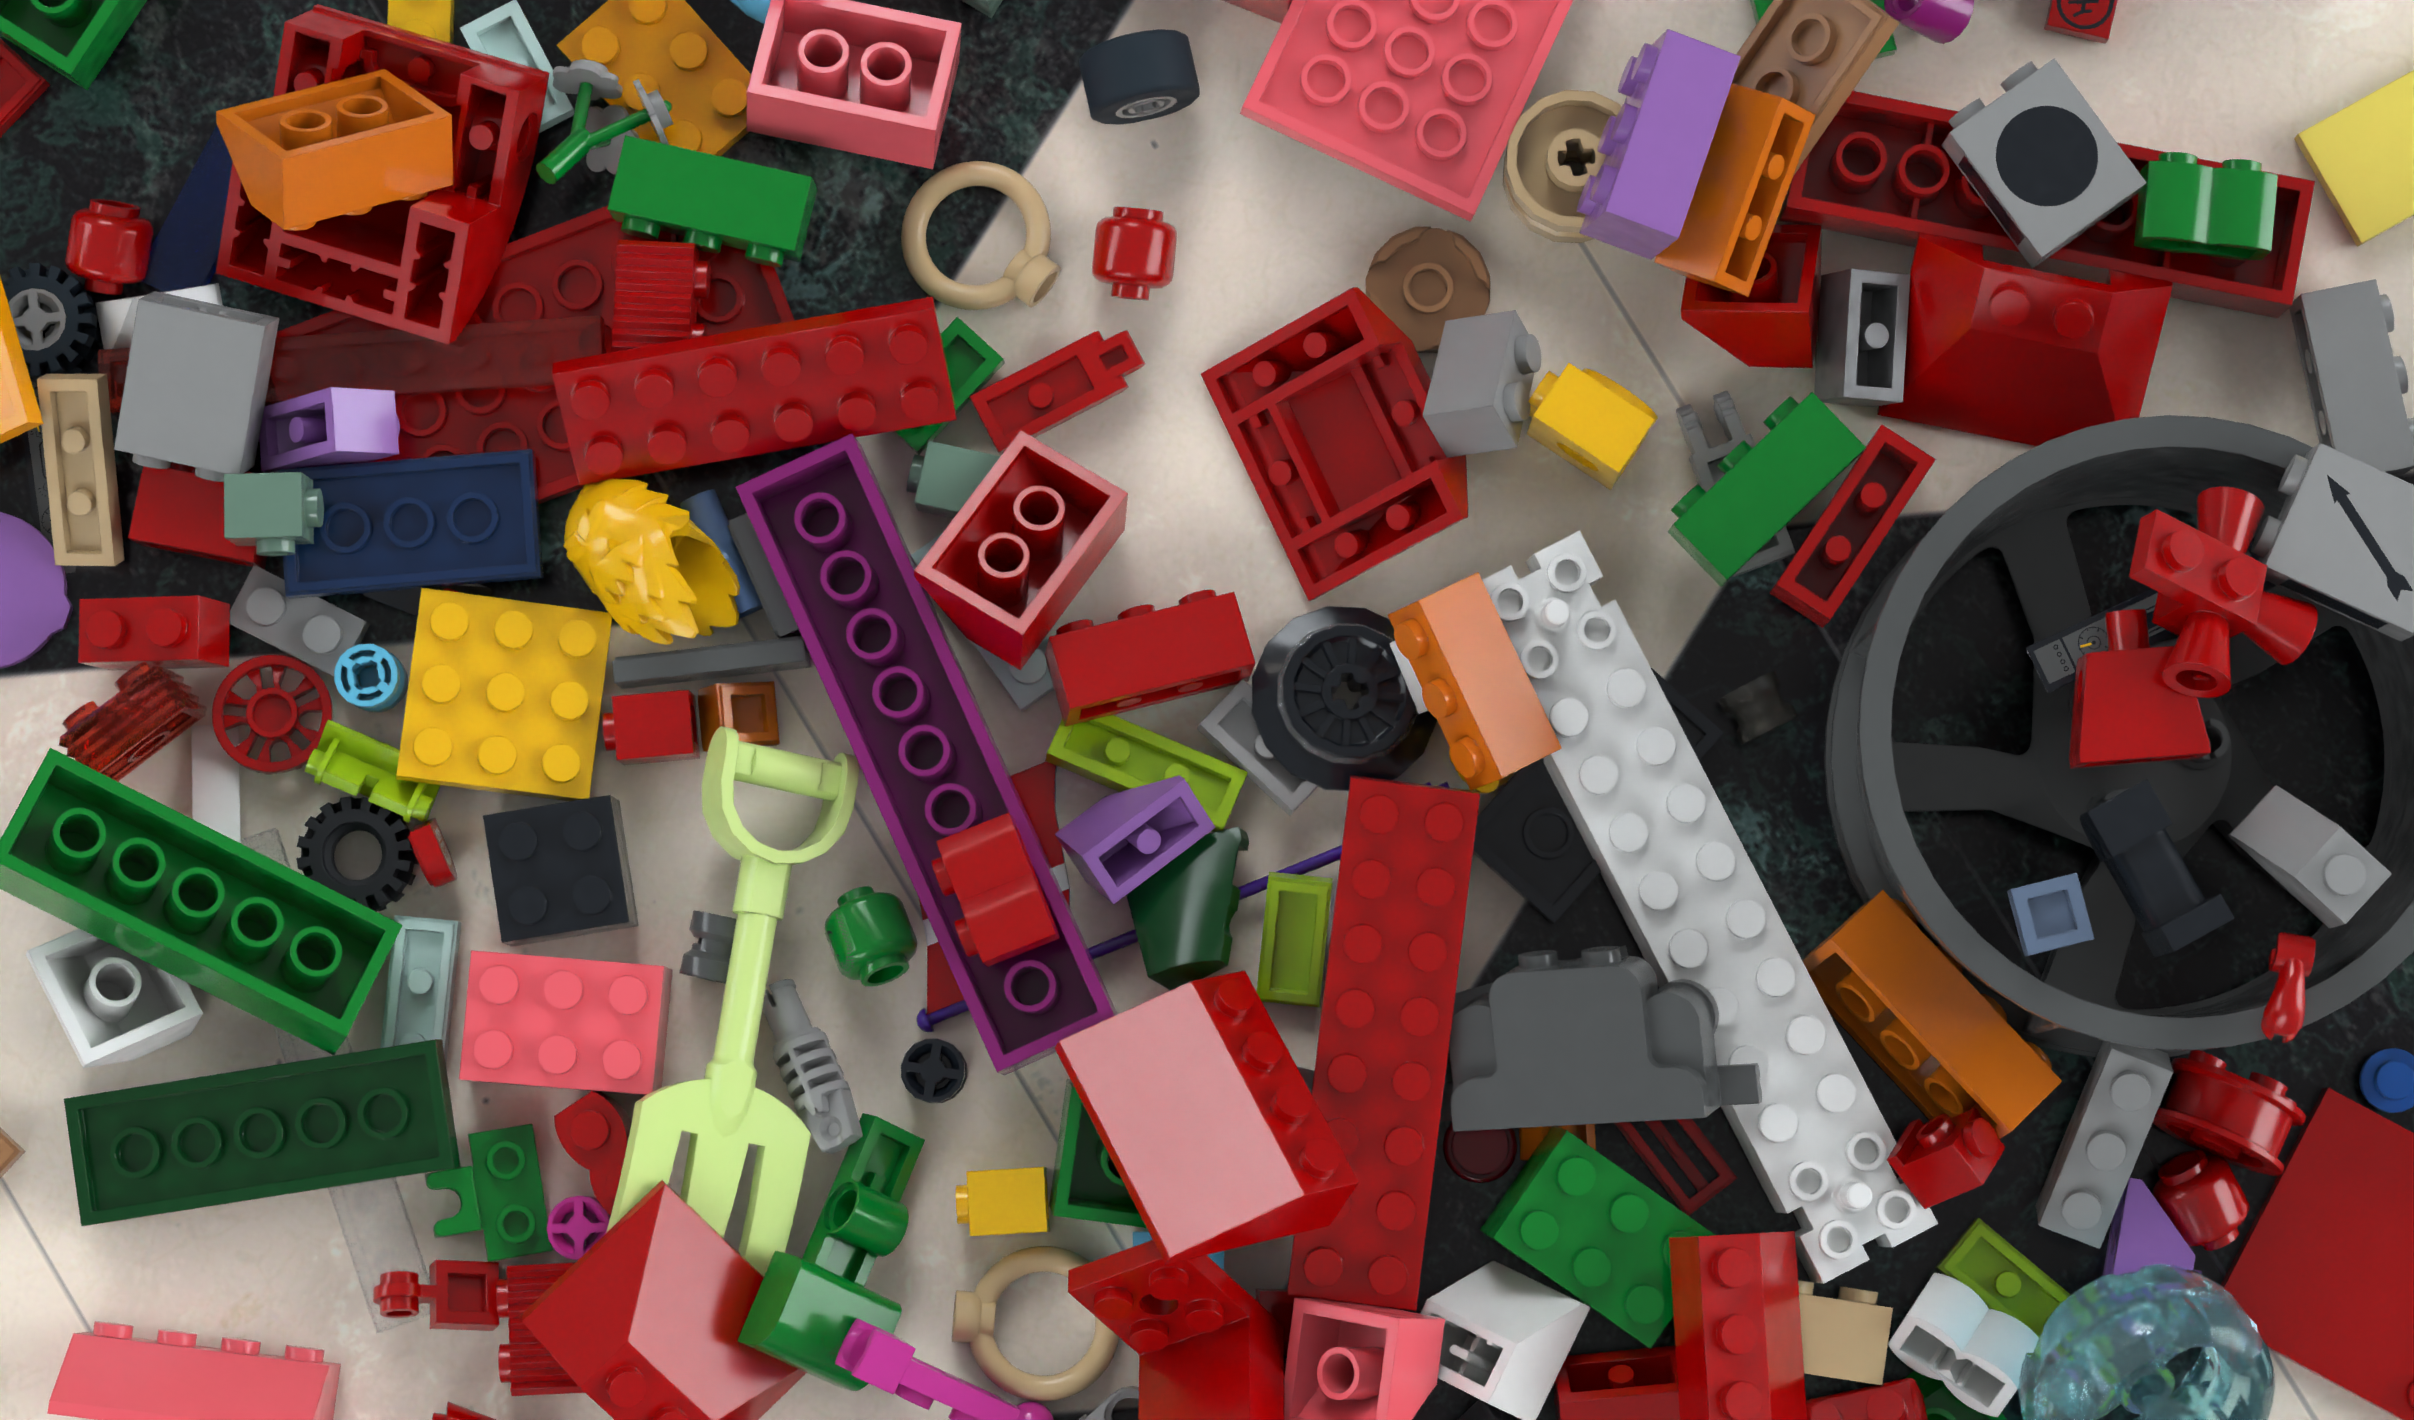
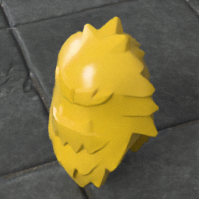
M607 479L602 482L584 485L569 511L563 546L566 548L567 558L572 561L574 568L577 569L592 593L599 597L606 610L623 630L631 634H640L642 637L655 643L668 645L674 641L671 634L687 638H695L697 634L711 636L714 633L712 626L731 627L738 624L739 611L734 598L740 591L737 575L714 541L690 520V511L666 504L669 497L668 494L647 490L648 483L639 480Z

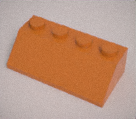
M1882 890L1861 906L1802 961L1829 1013L1929 1120L1941 1114H1948L1952 1118L1976 1108L1981 1116L1993 1126L2000 1139L2012 1132L2062 1080L2051 1070L2052 1064L2048 1056L2035 1044L2024 1041L2007 1023V1016L2003 1008L1990 996L1980 994L1962 975L1961 965L1939 946H1935L1917 927L1918 922L1909 908L1903 902L1890 898Z

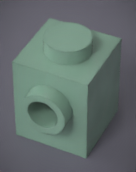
M302 472L224 474V538L236 546L256 545V554L263 556L296 554L295 544H314V527H322L324 502L321 489H313L312 479Z

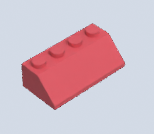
M95 1321L93 1333H73L49 1400L47 1413L94 1420H333L341 1364L323 1362L325 1350L318 1348L286 1345L283 1357L260 1354V1341L222 1337L220 1349L196 1346V1333L158 1329L156 1341L132 1338L134 1327L132 1325Z

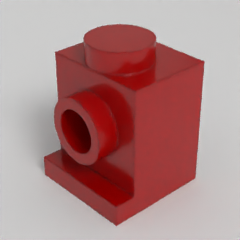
M1973 1108L1952 1118L1948 1114L1938 1115L1925 1125L1920 1119L1910 1122L1886 1160L1922 1207L1927 1209L1984 1185L2006 1147L1998 1138L1993 1126L1981 1116L1976 1108Z

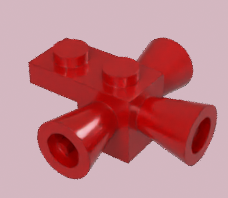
M2212 487L2202 491L2197 497L2198 530L2158 509L2140 519L2129 577L2158 591L2152 623L2179 636L2163 670L2162 679L2173 690L2188 696L2214 698L2229 692L2231 689L2229 638L2242 632L2279 664L2286 665L2295 661L2305 651L2316 629L2318 613L2314 604L2263 591L2268 566L2246 555V552L2263 517L2265 506L2257 496L2242 489Z

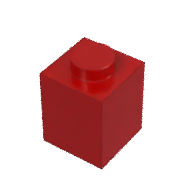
M690 690L612 696L613 712L603 713V736L606 751L616 750L617 761L623 765L700 759L696 699Z

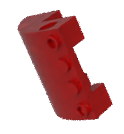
M314 5L312 10L285 21L273 97L386 69L452 115L453 185L429 191L427 196L418 200H395L373 206L370 212L362 215L343 214L320 220L313 227L306 230H283L251 206L232 162L216 274L449 345L460 335L484 297L513 231L535 155L549 72L323 5Z

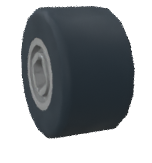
M1157 29L1118 36L1088 49L1079 59L1091 118L1103 124H1129L1166 116L1191 105L1200 95L1188 36L1176 30Z

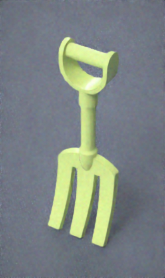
M720 726L714 733L708 748L702 780V813L712 837L731 857L741 861L732 912L737 914L714 1055L712 1060L706 1064L704 1079L668 1085L647 1094L635 1102L625 1158L606 1233L661 1180L668 1185L681 1132L684 1131L691 1134L680 1197L723 1238L737 1193L748 1145H757L748 1207L738 1252L763 1276H765L775 1250L785 1253L798 1202L811 1133L790 1108L765 1091L755 1088L757 1071L754 1068V1056L777 921H782L784 917L792 865L804 863L826 853L845 833L854 808L858 785L859 763L856 756L840 752L833 761L739 741L737 730ZM733 781L823 799L821 812L814 831L799 847L792 850H776L758 842L743 827L735 809Z

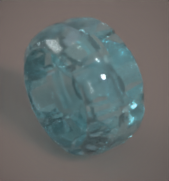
M2153 1264L2142 1266L2135 1272L2101 1276L2066 1298L2045 1322L2043 1332L2034 1352H2027L2019 1375L2018 1395L2023 1420H2097L2110 1413L2120 1404L2127 1411L2140 1414L2139 1417L2132 1420H2268L2274 1401L2275 1373L2269 1349L2261 1338L2257 1325L2228 1290L2192 1269L2170 1264ZM2191 1347H2202L2193 1369L2187 1372L2182 1380V1384L2173 1392L2175 1379L2166 1363L2182 1351H2187Z

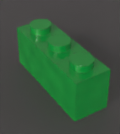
M625 135L607 209L615 221L622 222V232L636 237L657 240L660 231L684 236L683 243H695L699 251L717 254L720 253L721 246L725 245L746 250L745 259L754 263L771 267H782L784 259L796 262L801 260L817 187L811 176Z
M1813 392L1800 404L1791 396L1788 397L1763 422L1771 431L1754 448L1746 440H1743L1717 465L1725 475L1706 492L1697 484L1671 509L1679 519L1671 526L1668 533L1720 587L1738 572L1866 448Z

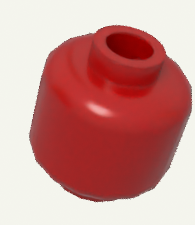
M91 199L89 208H83L74 213L70 224L65 262L68 270L77 276L85 278L84 289L102 294L121 295L124 284H135L145 279L149 267L154 230L151 222L140 216L141 207L114 200Z
M1114 207L1113 216L1105 217L1097 223L1092 274L1098 281L1112 284L1111 297L1149 300L1150 288H1163L1172 281L1177 231L1171 224L1163 222L1164 212L1142 208Z
M2194 1150L2171 1159L2160 1168L2158 1172L2160 1179L2157 1181L2152 1195L2189 1247L2202 1245L2205 1250L2212 1251L2230 1244L2238 1237L2239 1231L2237 1227L2245 1220L2250 1207L2234 1173L2224 1158L2214 1155L2206 1156L2204 1151Z

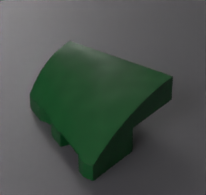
M1240 827L1206 834L1126 895L1147 976L1170 991L1190 981L1203 979L1228 966L1233 940L1229 926L1233 915L1238 910L1241 893L1239 888L1232 885L1238 851H1248L1249 846L1247 832Z

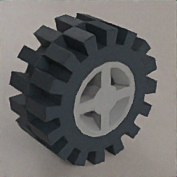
M29 263V269L23 270L19 266L9 269L8 272L11 277L5 281L2 280L31 382L37 383V379L47 373L77 374L82 371L78 364L84 358L91 362L96 354L91 350L94 341L101 342V332L97 328V311L93 303L95 298L91 292L84 289L82 283L73 276L52 265L50 268H46L41 263ZM55 324L54 326L50 327V329L45 333V338H43V331L47 329L48 325Z

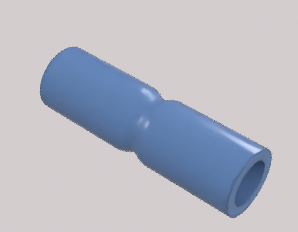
M711 489L701 492L683 501L680 504L681 509L690 511V520L714 541L737 575L740 591L734 598L739 611V619L762 609V603L727 527L730 524L715 490Z

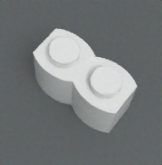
M1933 1273L1888 1342V1346L1893 1353L1907 1366L1922 1375L1942 1380L1950 1392L1961 1402L1980 1413L1992 1417H1998L2044 1346L2039 1337L2024 1323L2006 1313L1989 1309L1980 1296L1971 1288L1950 1276L1940 1273Z

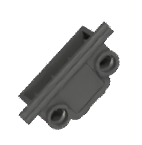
M1619 946L1584 949L1581 951L1582 959L1558 960L1557 951L1555 950L1532 951L1519 954V966L1497 978L1492 984L1490 992L1483 993L1472 999L1464 1009L1460 1010L1453 1017L1449 1043L1453 1081H1445L1440 1121H1452L1453 1132L1706 1118L1720 1106L1760 1104L1762 1102L1760 1070L1758 1063L1717 1065L1714 1033L1719 1022V1011L1714 997L1701 984L1691 980L1679 979L1670 981L1658 989L1657 977L1652 966L1640 957L1621 956Z

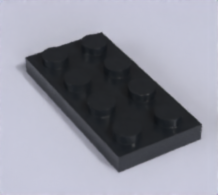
M1652 669L1700 761L1724 732ZM1542 758L1518 770L1478 815L1473 853L1549 922L1554 924L1601 870L1596 860H1593Z

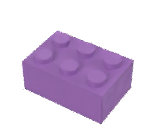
M1667 29L1652 45L1644 43L1638 57H1630L1618 87V92L1627 95L1618 116L1611 115L1608 119L1597 151L1606 155L1605 161L1597 177L1589 176L1578 202L1577 212L1586 215L1580 234L1650 260L1679 238L1741 56Z

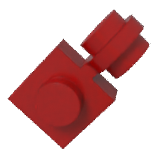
M435 1260L429 1266L430 1285L419 1284V1274L415 1272L391 1271L381 1274L380 1285L373 1288V1302L380 1305V1315L383 1317H413L419 1314V1304L428 1303L430 1304V1329L493 1331L499 1326L496 1306L499 1262Z

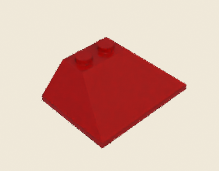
M1919 232L1909 273L1911 276L1903 402L1878 406L1877 415L2033 446H2039L2049 440L2086 427L2122 419L2139 418L2173 287L2171 281L2108 270L2104 284L1987 261L1983 257L1982 244Z
M1358 287L1345 291L1201 373L1204 383L1308 601L1317 599L1468 518L1466 455L1447 458L1422 416L1431 382L1412 340Z
M663 1180L519 1316L525 1326L579 1388L614 1420H759L807 1373L737 1341L764 1276Z

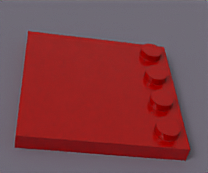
M2329 1087L2323 1088L2283 1164L2284 1170L2282 1174L2277 1176L2205 1315L2400 1420H2414V1133Z

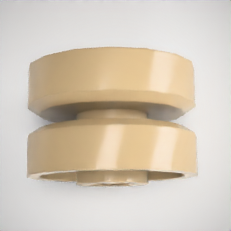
M1564 90L1540 98L1519 117L1507 143L1502 185L1511 210L1530 231L1553 242L1584 243L1594 239L1580 234L1586 215L1577 212V206L1589 176L1597 177L1605 161L1606 155L1597 151L1598 145L1610 116H1618L1622 107L1619 103L1594 91ZM1568 161H1576L1582 165L1584 169L1583 174L1573 176L1570 166L1563 164Z

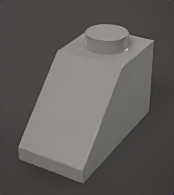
M2277 785L2262 798L2228 835L2328 928L2346 924L2392 874L2341 826Z

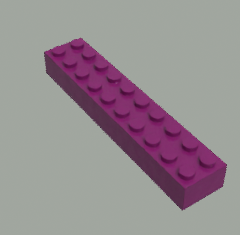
M849 434L736 486V490L997 1073L1005 1076L1056 1052L1055 1047L1060 1040L1117 1015L1118 1013L930 596L914 577L916 565L861 444L853 434ZM1009 812L1016 821L1060 939L987 967L982 963L979 954L967 957L954 924L955 920L964 917L956 893L944 896L935 876L931 860L941 857L936 841Z

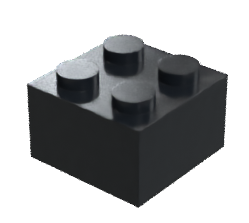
M611 795L483 815L502 943L510 946H519L638 926L621 807L618 799Z

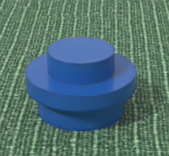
M2396 1048L2383 1049L2375 1052L2365 1061L2360 1071L2359 1084L2364 1098L2371 1106L2387 1113L2403 1112L2414 1106V1056L2411 1053Z

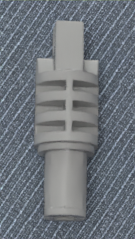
M792 979L780 980L769 985L772 992L771 995L767 989L765 990L762 1008L777 1042L773 1048V1059L780 1069V1075L787 1085V1091L794 1101V1107L798 1115L810 1131L820 1150L834 1154L863 1137L851 1089L843 1077V1071L836 1061L833 1049L830 1048L826 1033L818 1027H812L796 991L795 982Z

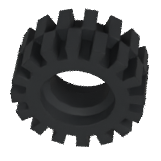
M350 796L340 798V802L335 804L328 802L319 808L322 812L316 818L310 816L305 823V826L308 827L305 836H299L297 847L301 848V857L296 858L298 869L303 871L304 876L376 912L387 909L386 905L392 901L398 902L405 895L402 893L403 889L407 884L412 886L416 877L412 873L414 864L419 863L408 839L409 832L411 831L406 825L408 822L403 821V816L368 802L369 798L366 797L361 799ZM354 831L371 833L378 840L382 850V859L378 869L370 877L363 880H349L338 871L334 860V853L338 842L345 835Z

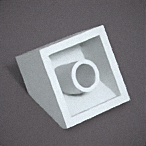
M81 929L74 930L27 950L26 956L83 1068L132 1061L191 1035L203 1014L186 981Z

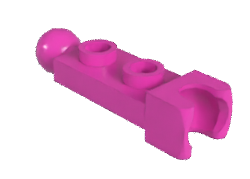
M859 1318L850 1327L835 1361L836 1365L852 1372L851 1375L891 1394L895 1393L924 1409L929 1410L934 1400L952 1407L948 1416L951 1420H1054L1050 1410L1042 1403L1028 1401L1015 1406L998 1395L913 1357L916 1350L913 1346L894 1334Z

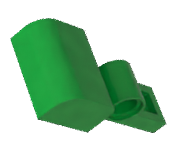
M862 1113L859 1120L863 1137L849 1145L803 1257L800 1258L775 1250L737 1340L837 1387L850 1391L861 1390L869 1384L851 1375L852 1372L835 1364L839 1349L854 1321L859 1318L893 1334L901 1316L902 1308L900 1304L864 1287L876 1258L892 1253L905 1235L909 1214L907 1207L900 1200L925 1142L924 1139L877 1116Z

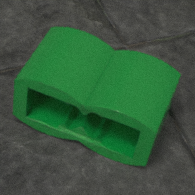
M2165 152L2158 155V161H2149L2142 168L2140 174L2146 181V184L2138 193L2134 246L2157 251L2199 253L2240 260H2262L2271 252L2278 175L2262 172L2261 163L2245 159H2230L2222 162V168H2212L2197 164L2198 157L2182 152Z

